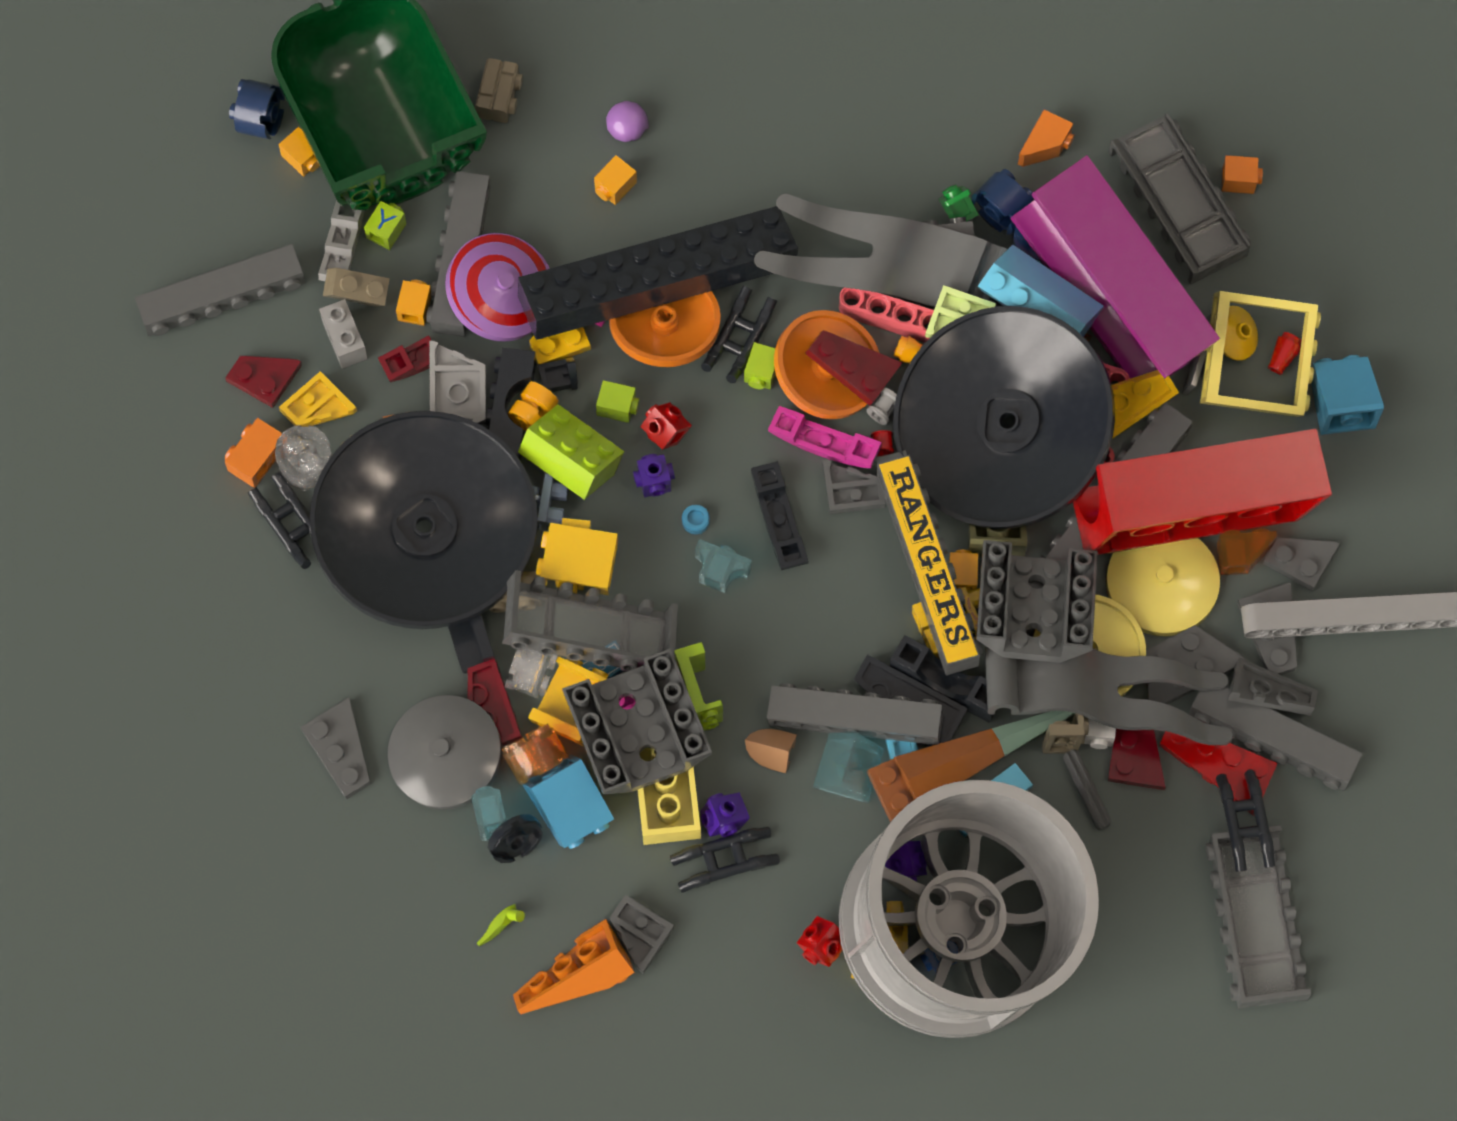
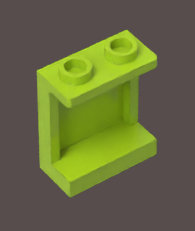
M702 642L674 650L675 661L703 730L716 728L723 721L722 701L718 700L705 704L694 674L705 670V650Z

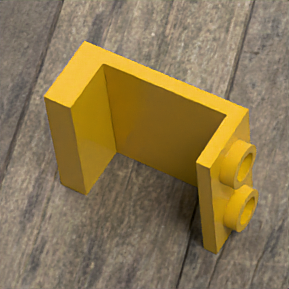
M550 523L549 532H543L541 548H545L544 558L538 559L536 575L544 577L546 585L548 580L595 587L600 590V594L609 595L618 547V534Z
M558 656L556 662L559 667L538 709L533 708L528 718L532 723L583 746L584 744L562 688L590 679L593 685L606 680L609 675L594 667L592 671L582 667L583 662L579 660L573 661Z

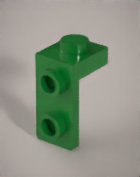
M954 184L943 190L944 196L938 198L949 219L965 217L967 222L979 215L968 196L971 192L964 186Z

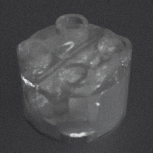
M301 425L289 428L278 438L275 446V458L279 471L287 483L303 491L316 486L323 468L332 456L329 440L322 431L314 426L301 427Z
M517 649L505 688L525 693L534 698H538V696L544 697L550 682V677L546 674L548 669L554 671L559 655H543L536 650Z

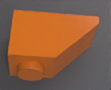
M1043 110L1019 154L1018 165L1024 167L1059 157L1064 148L1068 150L1075 137L1072 134L1073 123L1047 110Z

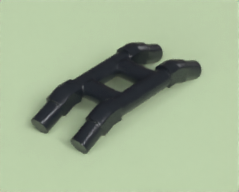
M744 285L721 332L701 365L705 372H710L720 359L723 349L737 355L736 361L726 376L727 381L730 383H736L739 376L745 370L754 342L758 343L777 304V300L767 297L756 323L741 317L753 290ZM735 326L750 333L744 346L729 340Z
M279 471L271 479L286 500V504L273 511L257 487L247 493L292 558L302 569H307L310 567L311 561L299 547L297 541L307 534H311L310 513ZM295 512L303 524L289 533L280 520Z
M1247 770L1244 773L1250 799L1234 801L1233 791L1227 775L1219 774L1216 777L1231 840L1230 844L1236 872L1247 870L1243 839L1259 837L1264 868L1276 866L1273 840L1265 812L1262 790L1254 770ZM1254 810L1257 825L1240 828L1236 812Z
M763 827L743 830L730 836L689 846L680 852L670 855L673 866L702 857L703 855L708 870L678 882L680 891L684 893L710 884V882L778 865L780 858L777 853L759 855L747 860L742 844L770 838V828ZM731 847L735 863L719 868L714 852Z

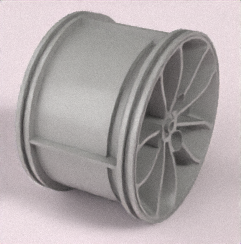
M968 780L946 784L928 791L908 804L855 862L844 885L840 901L839 933L843 953L853 977L865 995L882 1012L903 1026L917 1032L945 1038H965L990 1033L1016 1020L1036 1002L1055 991L1080 965L1092 942L1098 919L1099 896L1096 874L1087 849L1077 832L1055 808L1043 799L1019 787L996 781ZM961 830L968 834L969 852L965 870L948 871L938 851L937 840L941 831ZM920 836L924 857L933 877V880L926 886L885 867L886 861L896 850ZM981 837H988L1006 847L1025 867L995 884L978 874ZM882 880L917 901L915 911L903 913L884 912ZM1023 880L1035 881L1043 900V906L1039 910L1028 914L1006 912V906L1001 893L1017 882ZM929 894H937L941 898V905L932 904ZM979 904H983L988 908L990 916H983L979 912ZM1046 922L1042 952L1033 971H1030L1004 945L1001 938L1005 927H1030ZM916 925L921 939L902 954L888 926ZM947 941H953L957 944V954H953L947 949ZM927 948L933 951L939 960L933 982L922 975L909 962ZM987 953L1007 967L1021 982V986L1006 997H996L986 984L981 966V957ZM964 962L975 997L964 996L942 988L953 963Z

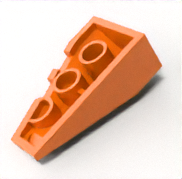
M607 919L582 933L574 940L577 945L566 955L559 953L554 958L556 962L547 972H538L513 994L517 1010L520 1014L611 988L617 983L624 982L630 975L635 973L626 951Z

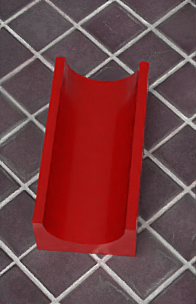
M1317 429L1099 464L1096 467L1098 485L1088 487L1073 501L1083 550L1098 551L1097 555L1296 522L1330 497L1332 492Z

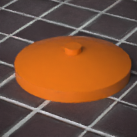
M710 291L609 320L614 340L630 357L651 366L676 367L695 361L712 347L719 333L720 308L716 297Z
M829 310L808 312L795 319L783 331L777 341L774 353V368L778 382L786 396L797 407L808 414L824 419H841L854 415L864 408L867 403L807 356L805 352L823 330L879 353L878 347L868 331L851 317Z

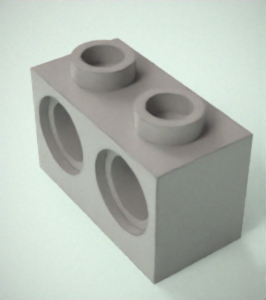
M344 299L320 308L322 323L341 368L343 369L367 360L364 343L346 300Z

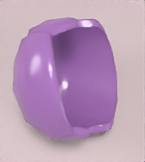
M631 101L615 104L606 117L607 130L616 140L622 142L640 139L643 132L649 127L648 116L645 110L639 104Z

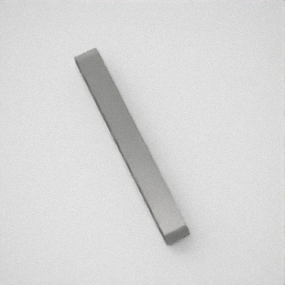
M1457 592L1248 604L1241 608L1244 636L1256 639L1457 627Z

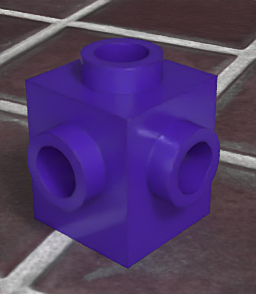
M657 454L643 456L641 460H637V471H633L636 487L642 488L644 498L660 496L671 492V480L675 479L672 463H666L664 454L659 456Z
M740 792L725 796L722 793L712 795L699 811L702 825L707 829L710 837L733 835L750 818Z
M909 841L904 844L885 863L886 868L918 882L917 877L927 875V863L920 841Z

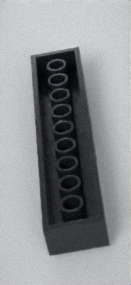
M775 206L518 277V298L534 337L538 340L774 274L755 265L754 257L756 253L766 251L797 256L798 247L781 210Z

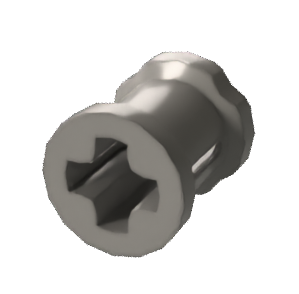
M884 388L875 404L867 408V413L879 424L887 425L889 416L894 411L897 394L888 388Z

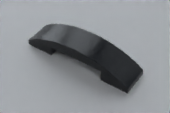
M778 461L751 468L764 522L781 571L809 564L801 536H799L788 501Z

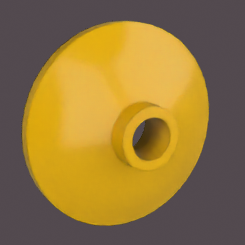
M1229 306L1223 354L1232 360H1245L1256 350L1258 344L1257 327L1253 318L1246 310L1238 306Z

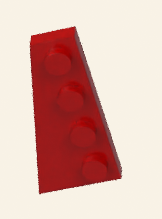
M1165 731L1159 745L1188 768L1191 767L1202 775V778L1210 784L1213 783L1218 787L1217 775L1226 774L1233 791L1234 801L1250 799L1244 776L1247 770L1255 771L1260 782L1263 798L1277 766L1276 762L1232 743L1224 746L1206 745ZM1249 810L1248 812L1255 817L1254 810Z

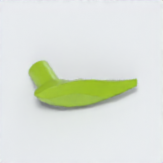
M516 904L508 906L493 919L486 933L477 942V945L480 947L495 938L512 921L522 922L525 918V913L521 910H516Z

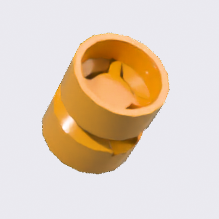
M531 381L521 393L522 400L515 401L507 415L517 426L527 431L532 424L559 404V400L546 387Z

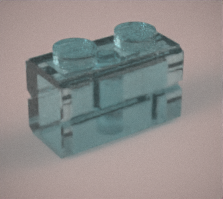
M492 786L481 787L471 796L480 838L483 841H489L493 832L502 823L507 821L500 790L493 789Z

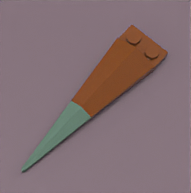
M1050 711L896 756L894 759L868 769L867 774L891 822L908 804L919 796L946 784L967 781L1006 755L1046 732L1049 724H1053L1056 721H1064L1075 713Z

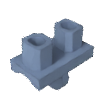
M545 474L541 496L539 495L540 488L532 486L537 508H539L538 530L547 531V526H550V523L562 524L565 511L563 508L551 507L552 500L567 501L569 491L559 481H554L552 476Z

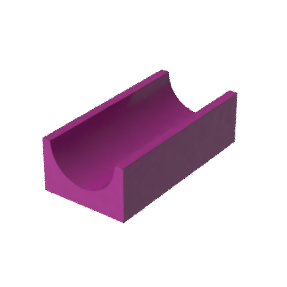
M1088 155L1034 191L1032 197L1035 200L1010 218L1045 267L1104 306L1090 329L1117 367L1125 370L1130 379L1155 370H1159L1164 379L1167 376H1172L1220 339Z

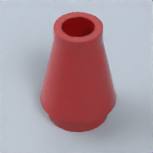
M1283 332L1282 336H1278L1268 369L1282 375L1284 370L1300 353L1302 340L1288 332Z

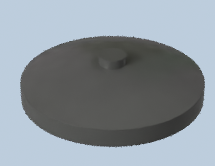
M453 695L431 697L411 707L397 722L388 745L389 768L399 788L416 803L440 810L465 806L483 795L492 785L499 772L503 754L499 730L488 713L475 702Z

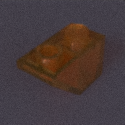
M1260 528L1250 533L1229 530L1220 534L1217 541L1220 575L1248 574L1272 548L1277 537L1276 531Z

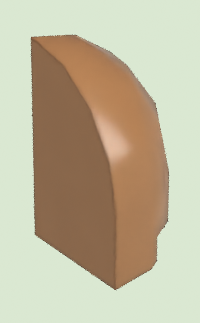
M775 729L757 730L745 739L746 750L750 757L759 765L786 774L790 764V751L795 747L797 735Z

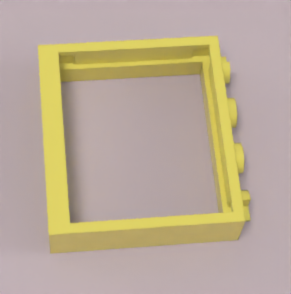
M1224 291L1214 293L1210 325L1220 339L1207 349L1200 403L1294 417L1304 416L1305 411H1308L1310 406V395H1307L1308 384L1312 383L1314 368L1310 366L1311 358L1315 356L1317 351V340L1314 339L1315 328L1318 329L1321 320V313L1317 312L1318 305ZM1230 302L1305 313L1293 406L1218 395Z

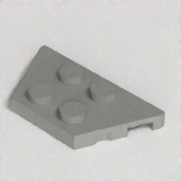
M430 341V411L454 414L478 424L486 422V365L474 359H469L464 354L455 350H449L439 345L436 341Z

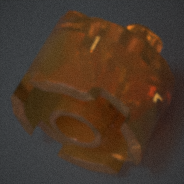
M548 723L525 734L527 740L523 737L502 748L503 757L519 785L529 782L528 779L533 776L544 774L562 763L563 760L569 758L556 732Z

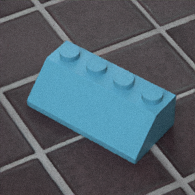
M1014 245L993 263L978 285L982 292L1003 306L1027 307L1051 314L1073 327L1083 337L1104 308L1102 304Z

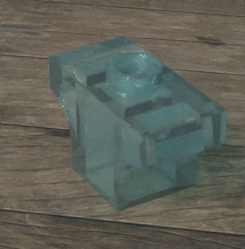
M699 539L695 548V558L703 565L699 573V583L725 593L733 580L748 578L751 571V559L736 554L735 550L728 546L720 545L718 547Z

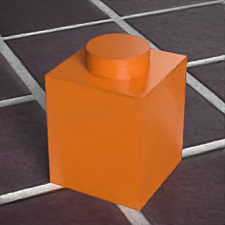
M1226 155L1222 167L1221 192L1254 194L1257 184H1262L1263 168H1258V158Z

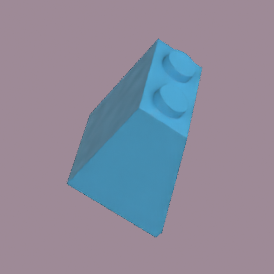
M1350 355L1342 360L1332 361L1330 358H1323L1313 363L1314 376L1311 386L1320 434L1375 429L1384 410V405L1369 358Z
M570 754L522 782L523 787L556 841L563 848L569 847V849L579 846L585 841L583 837L592 832L594 834L603 832L609 827L608 823L614 820L583 761L576 756Z

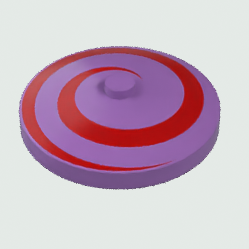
M503 233L480 235L464 244L452 258L447 269L445 281L447 298L456 317L475 334L494 341L518 340L533 333L518 298V277L550 268L543 256L533 246L518 237Z

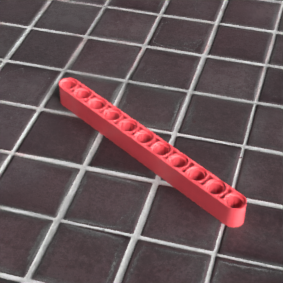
M843 288L840 292V313L858 322L902 336H910L918 341L926 343L930 339L925 337L927 329L924 325L930 322L934 310L877 292ZM847 299H855L858 303L856 305H848L845 301ZM880 307L884 312L878 314L874 313L871 309ZM901 315H906L910 317L911 320L907 322H902L898 319V317ZM1103 363L1110 382H1122L1130 379L1125 370Z

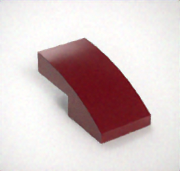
M429 335L406 348L401 345L378 357L390 382L413 376L430 368V341L432 340Z

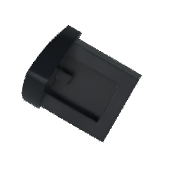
M573 357L538 365L542 386L551 392L570 388L572 390L578 389L576 363Z

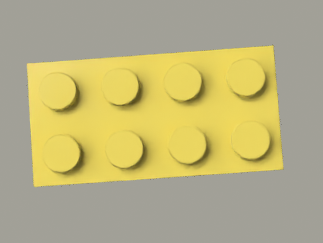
M645 748L640 752V757L644 761H651L656 757V752L652 748ZM694 767L684 773L637 790L643 845L701 839Z

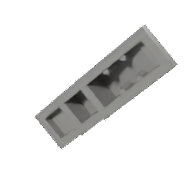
M336 200L331 216V227L325 243V254L318 273L319 280H326L327 269L330 268L350 270L365 210H353L350 205L345 204L342 206Z

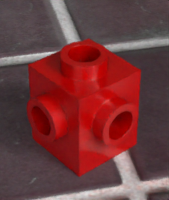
M668 402L652 406L646 412L645 416L647 418L640 427L647 433L648 438L663 450L678 445L692 425L682 415L678 407Z
M819 916L804 930L803 935L796 942L804 951L802 956L813 965L820 963L830 967L843 950L837 925Z

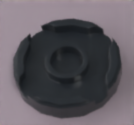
M530 814L512 817L493 832L488 842V850L494 860L500 863H512L516 861L515 857L521 855L523 858L537 847L543 834L541 831L542 826L537 818Z

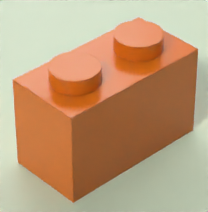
M259 418L253 424L250 423L245 427L241 435L242 439L236 446H231L225 455L227 470L253 488L259 484L288 445L283 433Z

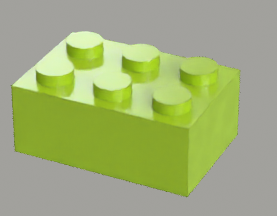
M557 404L527 429L518 453L585 500L614 476L624 451Z

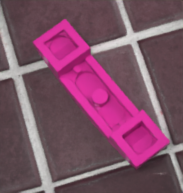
M782 406L778 407L768 428V432L805 451L832 461L862 468L872 467L882 445L880 441L855 433V436H851L806 420L804 414Z

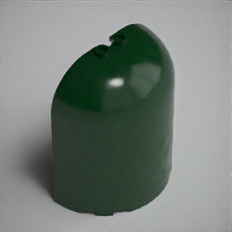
M333 0L334 4L324 7L322 3H315L307 10L294 15L280 28L274 39L271 51L272 66L276 79L340 205L348 204L353 210H367L371 205L379 204L380 201L388 205L390 203L397 205L414 199L443 184L442 179L451 171L453 173L460 172L471 162L469 156L474 150H481L487 136V131L431 21L416 0Z

